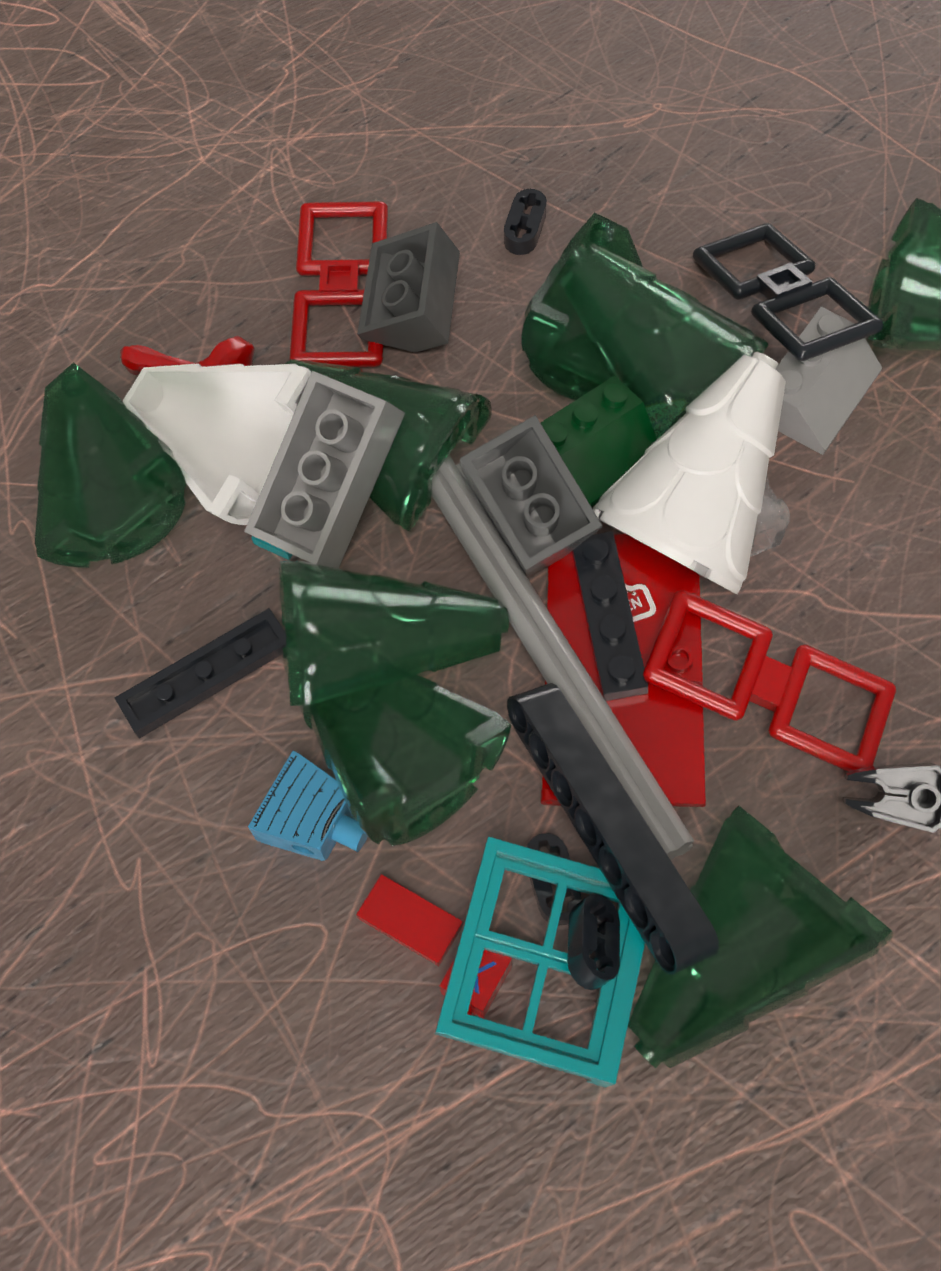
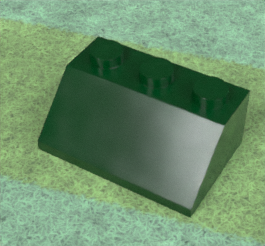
M615 375L541 422L542 427L591 507L599 502L600 497L645 455V450L657 440L644 402Z

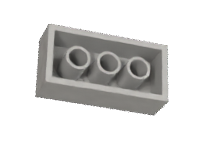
M312 371L244 532L316 566L338 571L405 412L385 400Z

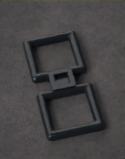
M765 223L700 246L693 252L694 260L734 299L740 300L759 292L767 298V300L759 302L752 307V316L799 361H806L877 334L883 329L884 323L882 319L834 278L827 277L812 283L813 281L806 275L811 274L815 270V262L770 223ZM766 240L791 263L740 282L715 257ZM828 295L858 323L805 343L775 314Z

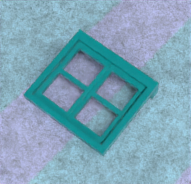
M488 836L434 1034L587 1078L586 1082L605 1088L615 1085L645 942L601 870L593 866ZM505 870L557 885L542 946L489 931ZM567 888L590 895L600 894L611 901L619 903L617 908L620 920L619 972L614 979L600 987L587 1049L532 1033L547 969L571 975L567 962L568 953L552 949ZM484 950L537 965L522 1030L467 1014Z

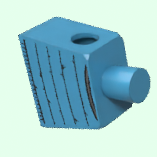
M295 751L291 752L248 826L254 838L263 844L325 861L329 857L336 842L359 852L370 832V826L351 817L356 807L353 793Z

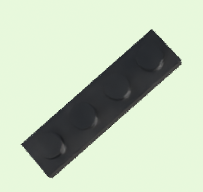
M613 531L592 535L572 550L602 696L605 701L648 694V683L643 677L644 665Z
M270 608L114 698L134 733L140 739L291 650L293 645Z

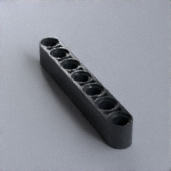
M549 683L510 696L507 700V710L515 731L661 969L667 974L674 975L718 954L719 940L712 923L557 685Z

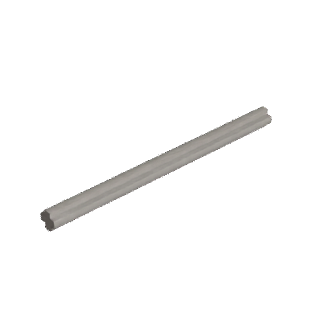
M422 426L417 433L409 432L402 441L405 446L404 451L547 684L553 683L561 690L669 859L672 860L676 856L685 854L693 847L694 839L433 428Z

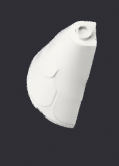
M755 352L752 357L743 355L686 407V414L645 450V455L600 497L599 502L593 507V511L598 519L725 589L738 594L742 587V582L747 577L757 517L762 509L769 458L774 456L786 384L783 376L775 370L778 363L759 352Z
M200 364L143 367L122 402L149 442L160 449L175 473L184 479L206 511L227 522L247 525L311 375V371L296 364L256 366L234 364L202 367Z

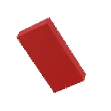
M382 874L356 914L359 920L438 967L463 927V921Z

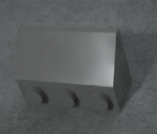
M438 222L372 243L357 333L361 339L411 352H419L449 343L460 251Z
M536 415L460 458L464 476L527 578L562 559L602 528L601 522Z

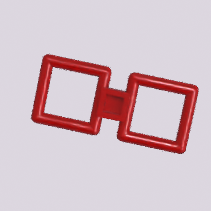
M382 201L304 203L300 208L296 271L301 276H320L319 290H300L294 295L290 364H296L305 368L378 367L383 362V344L368 341V351L306 352L309 306L362 305L365 289H359L360 275H367L370 260H312L314 218L373 217L372 243L387 239L388 206Z
M685 590L677 591L674 594L643 671V677L648 683L734 721L744 717L750 701L774 712L768 729L772 738L848 772L873 766L896 694V686L892 682L806 644L800 645L796 649L791 666H788L766 656L773 637L770 628ZM687 611L752 639L731 699L664 670ZM810 666L876 694L856 755L789 726Z

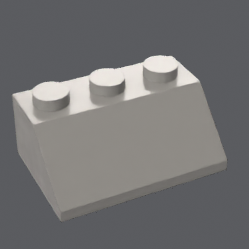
M820 307L799 338L806 343L855 323ZM865 338L806 361H799L789 351L775 369L786 381L778 431L824 455L882 370L881 364Z

